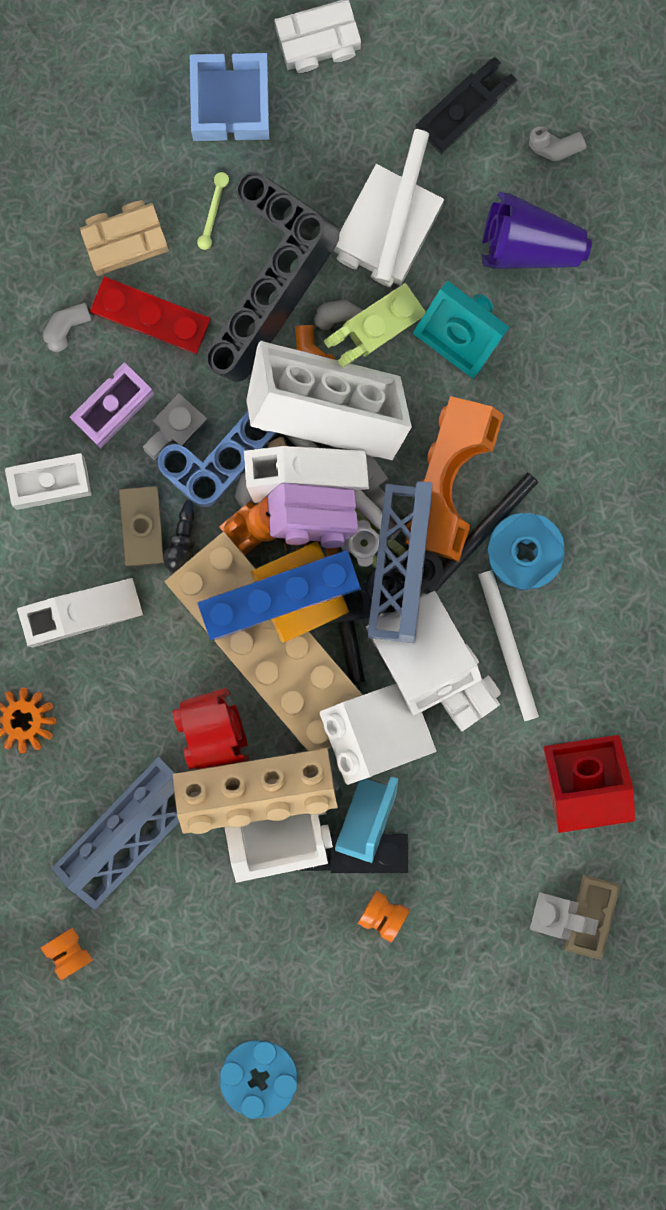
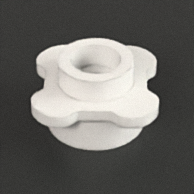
M360 520L357 522L358 530L356 534L346 540L341 548L343 551L347 550L357 558L360 566L367 567L373 563V557L378 552L380 534L378 535L371 529L368 521ZM362 540H366L368 542V545L366 547H362L360 545V542Z

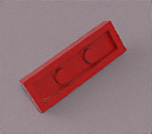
M105 276L90 309L91 314L195 355L199 352L211 322V318Z

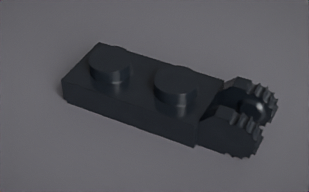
M496 57L490 59L474 75L471 73L415 125L416 129L429 133L428 142L441 155L497 104L498 99L516 83L517 79L510 74L504 77L491 92L482 84L488 76L493 75L498 70L501 62Z
M331 834L333 846L331 848V861H328V864L300 869V871H331V873H408V834H382L372 863L335 851L340 834Z

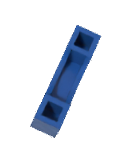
M346 550L197 602L209 638L215 641L282 615L361 590L350 555Z

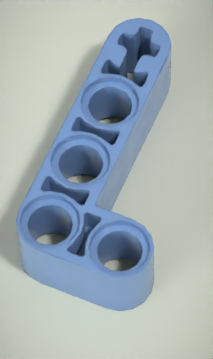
M247 412L203 462L182 445L172 444L166 446L160 452L158 466L164 477L193 503L200 507H210L220 501L244 472V451L266 448L268 446L267 443L273 441L279 433L267 431L261 440H250L245 435V429L250 424L249 413ZM229 450H234L241 455V463L232 470L225 469L220 465L221 455ZM173 454H181L187 460L186 467L179 473H171L165 466L166 460ZM210 479L215 483L216 489L210 498L202 499L195 495L194 488L198 481Z

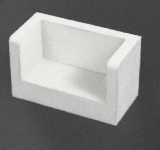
M81 453L5 468L11 504L16 510L92 495L85 457Z

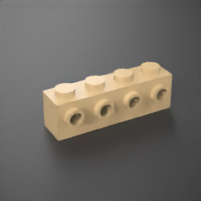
M327 748L173 774L177 816L183 834H202L211 829L227 826L243 827L251 822L263 820L280 821L293 815L305 813L321 814L329 809L338 808Z

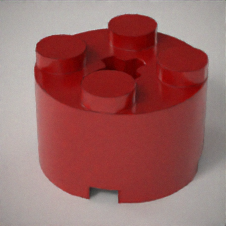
M226 687L180 702V708L172 711L178 732L184 731L188 746L183 748V752L190 770H200L249 761V754H242L241 748L248 746L240 714L236 704L228 706L225 697L231 696V693Z

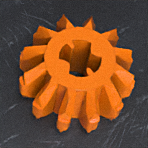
M28 688L20 689L19 701H17L12 691H7L5 697L10 705L7 707L0 702V711L4 712L3 716L0 717V724L3 725V728L0 729V738L7 734L9 735L4 743V748L10 750L18 739L19 753H27V740H30L35 750H40L42 744L37 736L41 735L48 740H51L53 737L50 731L43 729L44 724H57L56 718H44L43 715L54 708L53 704L49 702L38 707L43 698V693L39 691L33 695L30 702H28ZM19 711L23 714H32L33 722H28L32 726L27 731L23 727H15L14 719H19L15 716Z

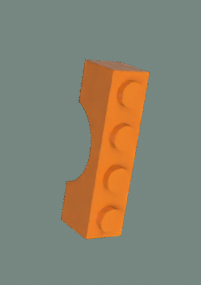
M450 396L448 405L444 406L439 416L440 431L436 442L430 446L427 457L428 470L425 479L421 480L422 482L433 483L425 551H430L437 556L458 562L460 560L470 524L455 509L452 499V486L457 472L465 462L476 455L493 452L504 415L492 406ZM410 521L406 525L407 529L410 532L412 527V521ZM406 537L405 544L409 545L410 540Z

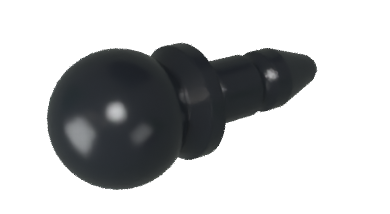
M187 500L184 503L178 517L179 522L177 523L175 533L177 537H169L168 541L171 545L165 550L163 556L166 568L173 573L194 557L191 548L195 546V541L189 539L192 532V521H194V509L191 500Z

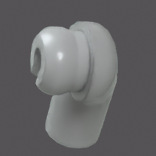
M539 126L534 128L529 135L531 149L536 154L551 161H560L587 149L585 140L580 132L559 139L547 132V128Z
M345 299L325 302L317 308L314 322L320 329L329 330L334 323L347 322L363 310Z
M86 302L59 310L52 315L43 331V340L47 343L50 351L59 352L67 347L66 335L70 327L91 321Z

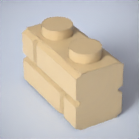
M143 200L135 201L123 206V213L109 218L107 213H101L86 219L87 226L81 227L80 231L97 276L169 252L153 203L145 205Z

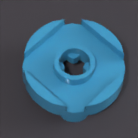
M531 513L511 515L501 521L491 534L487 547L489 565L495 576L507 586L519 590L540 588L549 583L562 567L564 558L563 537L556 525L544 516ZM522 541L525 545L532 542L536 548L532 552L535 556L533 561L530 562L526 558L520 561L516 555L519 549L516 545Z
M265 1040L243 1042L227 1055L220 1071L222 1094L232 1109L249 1119L274 1116L289 1105L297 1089L296 1065L290 1054L280 1045ZM255 1068L260 1073L265 1070L269 1073V1077L265 1080L267 1087L262 1090L259 1086L251 1087L247 1083L252 1079L250 1071Z

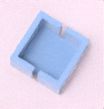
M267 53L232 54L234 71H226L225 54L190 55L191 133L193 141L228 140L227 133H234L235 140H269Z

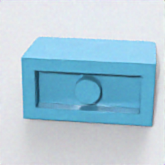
M391 776L388 785L368 779L359 781L338 837L335 851L370 863L373 862L397 795L399 778Z

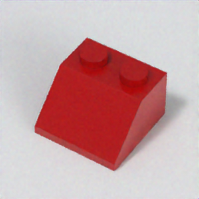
M620 735L543 746L558 833L635 821L634 789Z

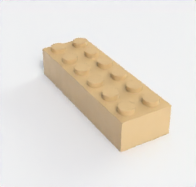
M223 531L164 582L206 630L197 602L254 583L250 571L255 568ZM269 620L252 628L215 640L217 645L307 751L329 749L332 747L329 737L325 732L320 711L362 696V693L310 632L282 643L272 620Z

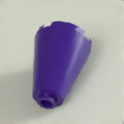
M499 192L497 194L501 202L492 203L482 240L483 244L487 242L490 244L488 255L481 254L484 267L491 269L578 267L582 261L588 260L591 253L592 240L587 238V231L510 193Z

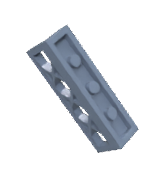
M417 481L416 487L386 484L368 638L415 643L433 483ZM393 495L415 497L413 512L402 521L391 509ZM391 517L396 525L389 530ZM410 521H412L411 532L405 526ZM401 529L410 540L409 550L396 559L387 548V540ZM387 555L388 558L392 561V563L384 568L385 557ZM408 558L407 569L405 570L401 563ZM396 567L405 577V585L402 590L392 597L382 585L383 577ZM382 593L387 599V601L380 606V598ZM403 596L401 609V607L397 604L396 601ZM391 605L401 616L399 632L377 629L378 615Z
M159 756L51 868L68 889L94 910L179 823L176 806L167 808V799L174 793L173 774L176 773ZM156 819V827L150 834L140 836V828L146 821ZM130 847L129 856L123 862L113 864V856L120 849ZM103 876L102 884L91 895L83 889L93 877Z

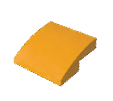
M318 541L256 568L250 571L254 582L323 559L325 556ZM343 596L271 620L281 642L284 643L348 613L349 610Z

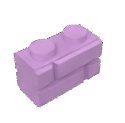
M125 362L113 373V379L108 378L70 416L71 420L100 449L155 395L153 390Z
M281 483L268 495L269 514H271L269 519L270 536L285 538L286 543L289 545H301L309 542V540L321 541V546L325 548H336L344 545V542L355 535L358 530L357 513L354 511L356 508L355 490Z

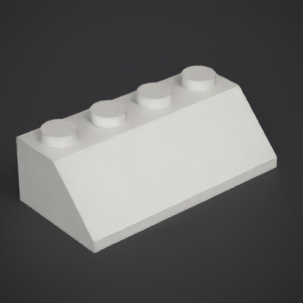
M263 341L259 342L246 400L250 425L263 431H273L293 436L300 440L327 444L334 448L366 451V455L393 460L412 428L401 376L354 364H348L342 368L338 360Z

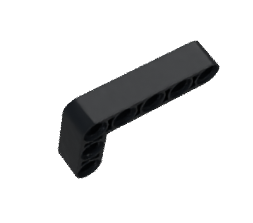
M249 172L240 178L236 190L238 199L283 231L285 235L207 352L206 362L208 368L213 373L234 382L245 380L252 373L259 342L272 343L339 241L338 227L332 221L278 183L258 172ZM264 187L262 196L256 200L257 192L260 188ZM292 206L291 214L288 218L284 219L285 211ZM320 226L318 236L312 239L314 229ZM299 258L296 269L290 272L292 262ZM277 290L275 300L269 304L270 295ZM255 322L254 332L248 336V328ZM233 354V363L229 368H226V362Z

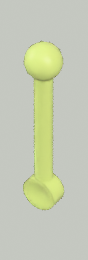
M224 172L217 173L214 177L216 185L203 235L197 240L198 247L203 250L209 249L212 245L210 236L223 188L229 184V177Z

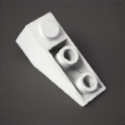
M290 446L244 451L246 487L254 503H258L267 497L281 483L346 488L355 491L369 489L366 451Z
M133 578L17 608L27 645L32 648L143 615Z

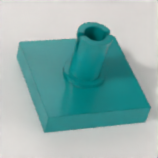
M447 281L439 290L412 334L474 379L510 327L491 313L493 311V304L488 297L483 294H475L470 298Z

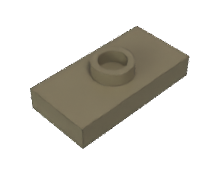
M158 486L119 489L125 566L164 564Z
M582 874L575 902L579 903L576 914L599 920L595 935L572 930L570 940H565L564 951L602 960L621 884Z

